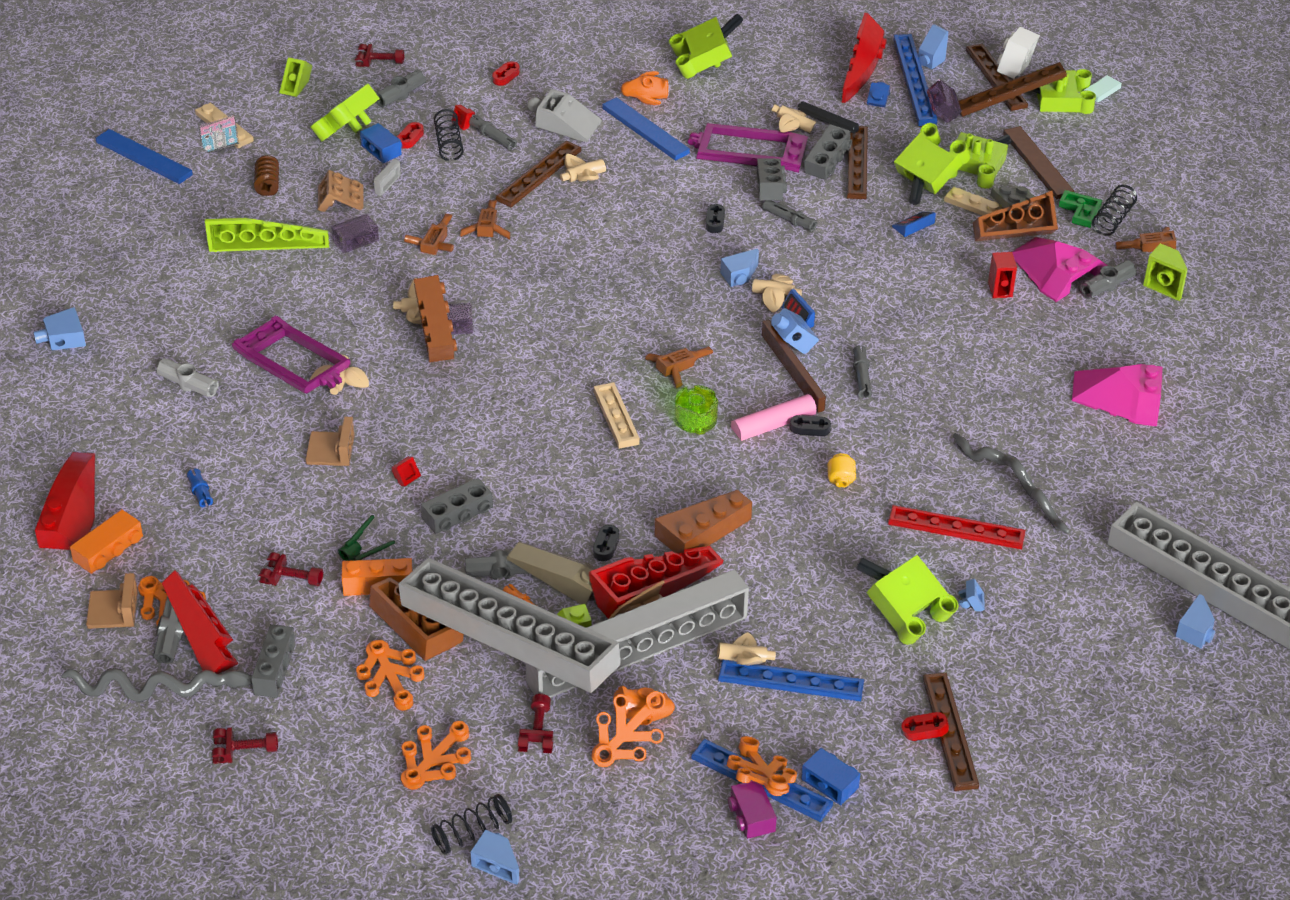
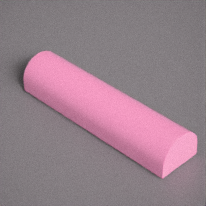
M807 394L731 421V428L742 441L790 424L791 418L796 415H815L816 405L812 396Z

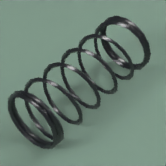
M442 109L434 116L439 155L445 161H449L448 158L441 154L442 152L448 155V153L442 151V148H447L444 146L448 143H455L458 145L452 148L461 147L457 153H454L455 155L461 152L458 157L453 158L458 160L464 153L458 117L453 110ZM442 112H451V113L454 114V115L446 114V115H443V116L439 117V118L436 120V117H437L440 113H442ZM444 116H452L456 119L455 121L447 120L437 125L439 119ZM445 122L454 123L452 126L440 127ZM444 129L457 130L456 133L441 134ZM447 134H453L450 136H458L457 139L452 138L447 139L445 141L442 140V138Z
M1122 184L1114 189L1092 220V226L1097 233L1102 234L1095 226V218H1097L1098 224L1106 229L1100 224L1099 216H1102L1107 223L1110 222L1104 217L1109 218L1113 223L1112 225H1114V229H1107L1112 231L1111 233H1103L1102 235L1110 236L1115 232L1118 225L1121 224L1126 214L1130 212V209L1137 201V193L1132 187ZM1120 187L1130 189L1135 196V200L1129 192L1117 189ZM1116 192L1129 194L1133 203L1130 204L1124 197L1116 196ZM1117 197L1124 199L1128 204L1123 206L1124 203L1120 202ZM1111 203H1116L1119 206H1122L1125 212H1119L1117 209L1113 208ZM1107 208L1118 212L1120 218H1115L1108 212Z
M496 794L488 799L487 805L478 802L476 812L466 808L464 818L454 814L452 824L447 820H442L440 826L438 824L432 825L431 833L438 847L441 845L436 829L445 845L444 851L441 850V852L445 855L451 853L449 841L442 829L443 822L451 826L459 846L463 847L462 839L454 827L455 816L460 817L464 821L466 830L473 841H475L474 833L466 821V812L468 810L477 817L478 824L483 827L482 832L486 830L483 821L478 815L479 805H483L488 810L490 819L495 821L494 827L499 829L498 821L490 810L491 799H493L495 809L500 817L503 815L499 804L505 811L508 820L505 818L503 822L505 824L512 823V813L504 797L501 794Z

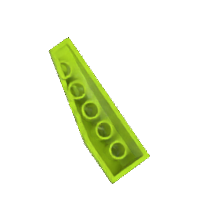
M250 218L205 219L209 252L330 247L327 230Z

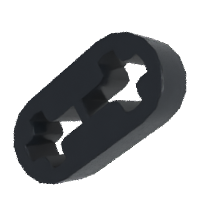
M712 204L707 208L706 230L710 233H719L723 230L725 208L722 205Z
M796 415L790 420V430L797 435L826 436L831 431V421L826 417Z
M604 525L600 528L593 545V556L596 560L608 561L612 559L619 542V529L616 526ZM603 547H607V550L601 552Z

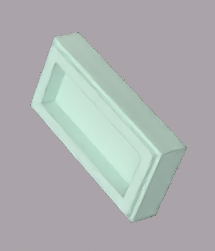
M1107 75L1085 90L1094 92L1096 94L1095 101L1099 102L1120 89L1122 83Z

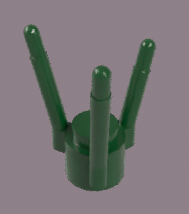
M371 515L355 534L338 549V554L345 561L362 560L395 544V541L392 540L360 554L362 547L357 540L374 519V515Z

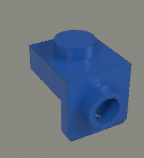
M871 82L867 105L885 108L888 95H890V85L884 82Z

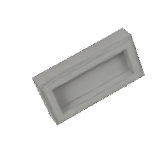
M393 159L374 179L375 194L383 195L401 176L399 160Z

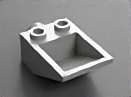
M551 89L543 101L533 97L527 104L531 112H536L535 127L584 142L589 141L602 122L598 116L570 94Z

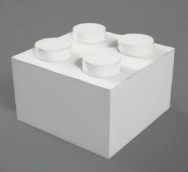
M1019 27L1016 32L1013 31L1010 38H1007L1004 42L1003 48L1005 51L998 58L997 64H999L997 72L1013 79L1017 75L1020 76L1030 63L1040 35L1022 27Z

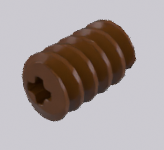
M271 155L261 156L255 162L254 188L262 196H273L279 189V162Z

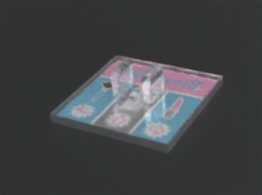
M235 115L199 126L202 154L212 153L239 144Z

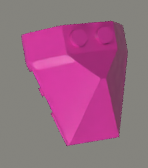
M1035 237L1012 251L1017 265L1028 274V278L1034 281L1041 293L1055 302L1070 294L1071 282L1087 272L1096 276L1100 274L1102 267L1108 266L1083 249L1040 237Z
M1137 364L1075 371L1072 401L1096 410L1107 411L1115 417L1118 415L1129 419V422L1157 427L1163 367Z

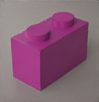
M750 781L749 783L731 786V797H728V805L731 812H736V823L739 831H744L747 839L776 832L777 817L763 785Z

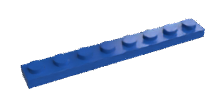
M912 34L894 35L893 42L918 126H923L927 123L937 125L936 112Z

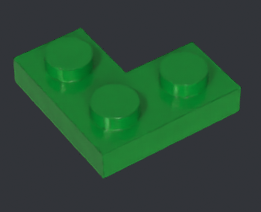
M1065 190L1059 201V207L1075 211L1072 218L1073 224L1091 228L1092 220L1100 210L1103 200Z

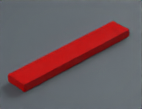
M892 505L888 525L1021 550L1026 531L1019 528Z

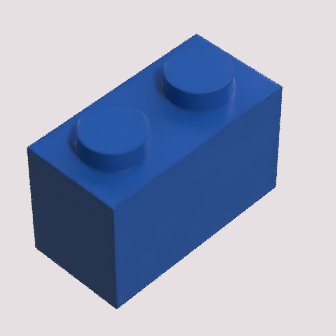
M379 123L360 131L361 146L382 163L402 155L401 140Z
M820 748L803 764L801 780L841 806L859 788L861 773L854 767L848 766L839 760L834 754Z

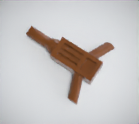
M489 200L487 208L481 209L477 223L461 229V237L477 231V236L493 237L495 231L510 240L511 232L496 224V200Z
M445 213L440 223L431 225L424 238L406 234L404 242L418 245L421 252L436 255L438 250L452 252L454 245L443 243L448 235L447 225L452 219V215Z
M1164 227L1161 232L1140 234V238L1131 241L1115 242L1116 249L1134 248L1141 249L1142 252H1153L1161 243L1176 250V237L1174 230L1170 231L1169 227Z
M709 346L696 351H689L687 348H683L663 356L649 353L645 359L656 362V369L665 377L672 375L677 389L683 385L679 372L694 366L697 359L712 354L713 350Z

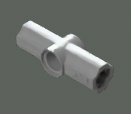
M163 358L156 369L158 375L178 383L183 391L193 390L212 398L219 387L218 381L196 372V368L192 364L181 365L170 359Z

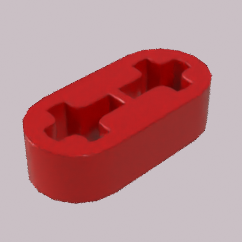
M514 61L506 62L493 72V83L498 86L508 84L519 75L520 65Z
M412 122L400 132L397 137L402 142V148H411L424 134L423 125L419 122Z
M934 712L907 717L903 720L901 728L907 739L918 741L944 736L949 730V724L943 713ZM940 722L939 726L935 727V723ZM916 726L915 730L910 731L911 727Z

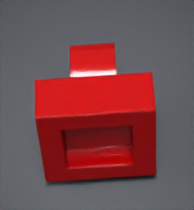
M461 104L455 105L454 112L458 117L459 128L466 130L469 128V120L472 115H475V112Z
M411 456L392 466L391 471L395 479L403 487L421 477L416 462Z

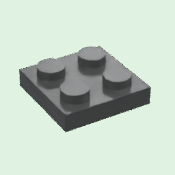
M1001 186L1000 188H992L990 193L1003 208L1036 197L1023 186H1018L1017 188Z

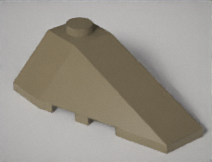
M518 542L507 556V560L579 604L586 605L594 594L589 572L598 568L588 562L522 542Z

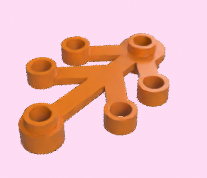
M146 576L141 579L138 585L140 595L144 596L143 608L140 611L141 617L144 620H151L155 617V609L153 607L155 597L160 601L159 619L156 621L158 626L160 617L163 615L167 594L164 592L162 583L156 577ZM184 580L187 586L190 585L189 581ZM199 591V592L202 594V596L204 597V599L206 600V595H205V593L202 592V591Z
M383 640L371 641L366 646V654L368 656L366 661L356 668L357 678L360 680L369 679L371 677V669L377 661L380 664V668L373 680L365 683V694L369 697L377 696L380 692L381 684L387 678L395 693L394 706L402 711L410 709L413 706V695L408 690H404L396 674L419 682L425 677L424 668L419 665L411 668L391 663L388 658L402 661L405 665H412L416 661L415 651L405 649L401 652L389 648V644Z
M658 691L648 694L645 706L627 724L626 706L628 705V698L623 694L615 696L613 703L616 707V736L610 742L608 725L611 722V716L607 712H601L597 715L599 744L592 750V759L595 764L601 767H608L613 764L615 759L643 761L646 758V750L643 747L637 746L633 750L617 748L623 742L651 741L658 744L663 740L664 735L660 729L633 732L653 711H659L664 708L666 704L665 696ZM654 696L660 698V704L657 706L651 704V699ZM618 697L625 698L626 703L624 706L616 704ZM603 714L608 716L606 724L599 722V717ZM655 731L661 734V738L658 741H654L651 737ZM637 749H641L644 752L643 757L640 759L634 756V752ZM601 750L609 752L607 759L600 758L599 753Z
M455 721L449 728V734L433 751L431 747L432 729L427 725L420 726L417 729V738L421 741L423 761L418 766L416 765L415 755L417 754V747L413 741H406L402 744V754L406 759L407 769L401 774L403 786L415 790L423 786L426 781L454 779L456 768L453 764L469 763L471 761V751L466 747H461L455 754H443L455 742L465 741L469 737L468 725L463 721ZM442 765L441 770L428 771L433 766Z
M750 736L741 737L738 747L740 754L750 758L753 763L742 759L740 756L730 755L727 767L738 770L736 779L742 783H749L751 780L760 783L774 796H782L788 793L790 788L788 783H794L797 777V772L794 769L786 768L788 760L783 756L776 755L773 757L772 762L767 765L758 753L760 742ZM778 770H783V771H782V775L775 774V773H776Z

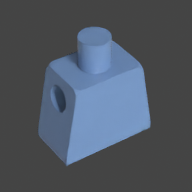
M75 307L45 317L43 319L45 329L33 332L36 344L49 341L51 350L86 346L83 329Z
M784 308L779 314H775L772 317L771 324L782 339L803 354L808 353L819 341L818 337L800 315ZM797 332L801 333V337L798 338L799 335H797V334H795V333H797Z

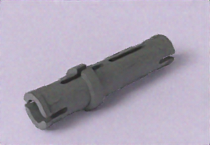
M473 115L470 118L469 124L478 129L482 135H487L508 150H512L517 146V140L495 128L491 122L481 119L478 115Z
M765 200L763 203L764 211L788 220L796 227L800 226L813 232L817 226V220L805 216L801 211H794L772 200Z
M860 345L853 348V368L856 370L858 396L863 398L862 392H864L865 398H869L872 395L868 370L870 362L867 359L866 347L862 346L861 352Z

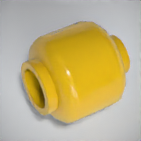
M844 453L836 454L828 461V480L831 483L836 484L837 487H847L855 481L856 463L849 455Z

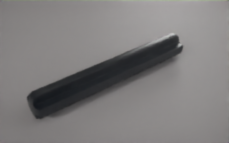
M804 101L798 104V110L806 115L849 130L853 134L859 131V124Z

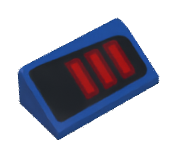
M922 211L892 225V227L906 237L934 224L936 213Z
M791 289L781 308H786L800 315L810 328L814 327L815 311L795 289Z

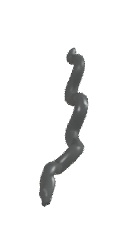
M958 433L953 434L957 446L971 460L978 461L986 458L997 464L1009 466L1029 497L1037 501L1053 527L1069 534L1070 531L1067 525L1058 518L1045 494L1040 488L1034 486L1025 468L1015 456L987 446L975 451L967 439Z
M118 668L105 670L94 686L87 683L77 670L67 669L61 675L62 678L70 677L73 679L82 693L92 697L102 695L110 682L116 680L122 687L125 695L136 702L148 700L158 684H164L175 694L183 698L194 696L205 683L216 687L227 685L232 688L252 684V675L235 670H229L222 674H216L212 670H203L197 673L189 683H184L165 671H157L149 676L144 687L140 690L136 689L126 673Z

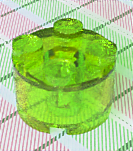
M694 385V388L687 389V387H684L677 392L675 396L676 426L684 431L702 435L716 425L718 398H716V393L712 389L702 385Z

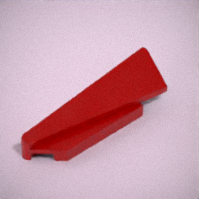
M174 570L162 582V585L202 670H212L219 674L239 664L226 648L233 640L199 590L193 584L187 586L180 574Z

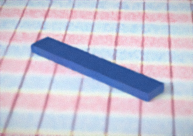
M616 97L602 104L603 110L675 161L690 154V148Z
M111 129L96 137V143L178 184H181L193 175L191 169Z
M722 660L718 679L720 682L861 701L864 679L759 664L740 665L736 661Z
M704 739L693 752L691 759L742 783L736 779L738 770L727 767L728 757L737 754ZM795 782L788 783L790 786L789 792L782 796L770 794L763 785L768 797L819 822L824 819L833 806V801Z

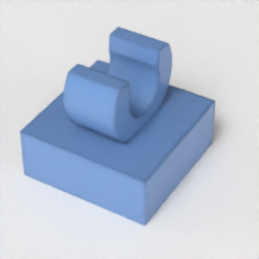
M975 579L966 581V589L958 592L959 596L963 599L959 600L960 606L962 608L972 606L975 611L985 610L983 590Z

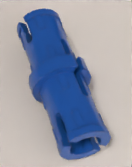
M194 468L196 474L194 476L192 470H189L187 478L192 485L191 491L193 495H196L200 507H206L204 500L207 501L208 506L212 505L213 499L208 491L209 486L203 480L201 471Z

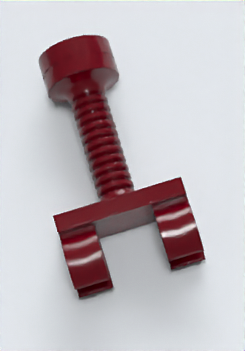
M360 44L357 50H365L366 52L359 51L358 55L355 56V60L363 61L356 62L355 66L369 67L371 60L376 59L394 60L396 64H403L405 59L404 49H396L394 53L373 52L372 44Z
M271 552L266 560H270L267 566L273 567L274 570L271 571L270 569L263 568L258 575L261 576L260 583L272 584L274 586L277 585L281 575L305 579L308 580L309 585L319 587L323 580L324 572L322 568L312 567L310 571L286 567V554L280 555L276 552Z
M535 694L532 697L531 709L535 712L533 730L520 729L518 738L519 752H527L529 742H542L543 753L552 754L554 733L553 731L542 730L544 713L550 710L551 698L545 694Z
M232 727L227 728V730L217 728L213 731L214 744H226V749L216 747L212 750L211 757H213L214 764L232 763L233 751L235 749L243 750L245 748L255 749L261 747L266 748L267 752H278L277 732L266 733L263 739L235 741Z

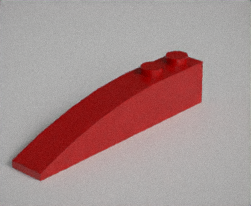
M864 13L858 30V41L854 45L853 57L850 60L849 71H847L843 86L842 103L850 100L865 85L872 75L878 59H882L883 51L886 48L887 39L884 38V30L869 13Z
M73 452L59 471L46 498L35 528L39 548L70 550L71 545L91 531L95 520V453Z
M710 546L684 549L683 553L664 552L663 556L654 557L652 554L644 555L642 559L624 558L590 571L589 578L597 607L609 619L619 606L657 583L665 582L659 594L662 597H666L701 579L722 565L724 560Z

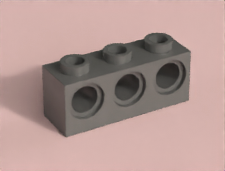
M830 124L805 159V173L824 180L830 174L832 175L838 162L842 161L846 150L851 148L852 139H850V131Z
M757 158L759 200L783 201V193H787L785 166H781L780 159Z
M479 478L473 479L421 503V517L435 534L441 531H448L452 526L461 522H467L472 517L480 513H486L493 508L492 492Z
M270 624L251 677L254 695L278 698L296 646L294 627Z

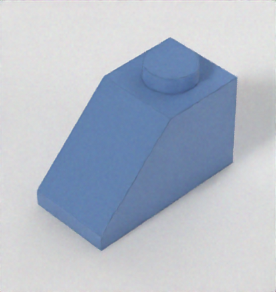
M935 24L931 26L919 48L918 57L922 66L933 69L945 61L949 31Z
M753 249L721 258L720 273L730 287L743 285L750 281L758 266L759 250Z
M1199 594L1181 618L1175 636L1199 648H1202L1206 642L1210 643L1215 635V630H1213L1215 619L1203 595Z
M485 830L471 850V866L517 885L519 882V866L508 838L499 833Z

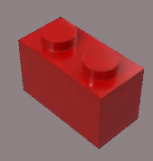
M1012 252L992 253L988 279L992 298L1013 297L1017 265Z

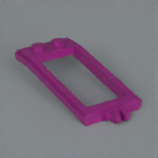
M707 123L704 132L690 133L688 144L698 149L696 159L757 166V158L780 159L781 166H785V170L799 173L808 136L777 130ZM712 133L787 143L783 157L707 149Z
M276 315L270 321L232 343L233 349L247 360L306 394L320 385L322 387L327 385L333 389L336 387V384L342 383L340 372L347 369L351 364L350 359L295 329ZM286 336L335 365L312 380L306 381L259 352Z

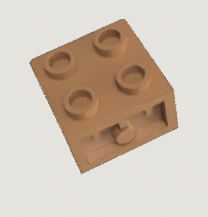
M328 170L318 185V210L325 212L328 207H332L335 200L362 210L364 207L363 184L357 180L349 179L338 172Z
M344 417L343 425H339L338 432H311L306 455L307 465L350 466L355 438L353 417Z
M125 573L124 583H120V590L90 592L86 623L88 629L134 627L138 597L134 573Z

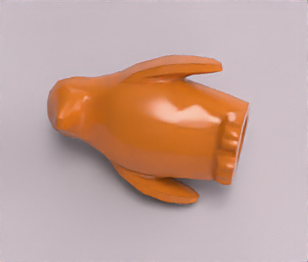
M657 71L646 72L631 81L623 83L621 93L626 97L637 98L642 103L648 105H660L661 101L656 99L668 98V79L654 77L659 74Z
M620 686L615 691L613 700L618 694L625 695L628 698L626 719H632L645 706L648 694L655 690L647 687L631 690L625 686ZM663 693L666 699L664 708L659 711H653L640 725H649L653 721L668 717L674 712L675 704L666 693ZM658 696L652 697L651 704L654 706L659 705L660 698ZM618 697L616 700L618 706H624L626 703L623 697Z

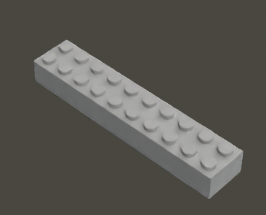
M1135 502L1111 525L1107 545L1194 595H1203L1206 602L1290 649V588L1138 502Z
M431 558L426 559L398 584L402 606L590 693L621 665L618 642Z
M734 569L666 597L659 598L646 605L639 606L636 609L618 614L603 622H598L593 626L587 627V629L619 643L621 665L615 670L617 671L746 619L749 587ZM525 663L526 683L534 695L545 694L551 698L577 687Z

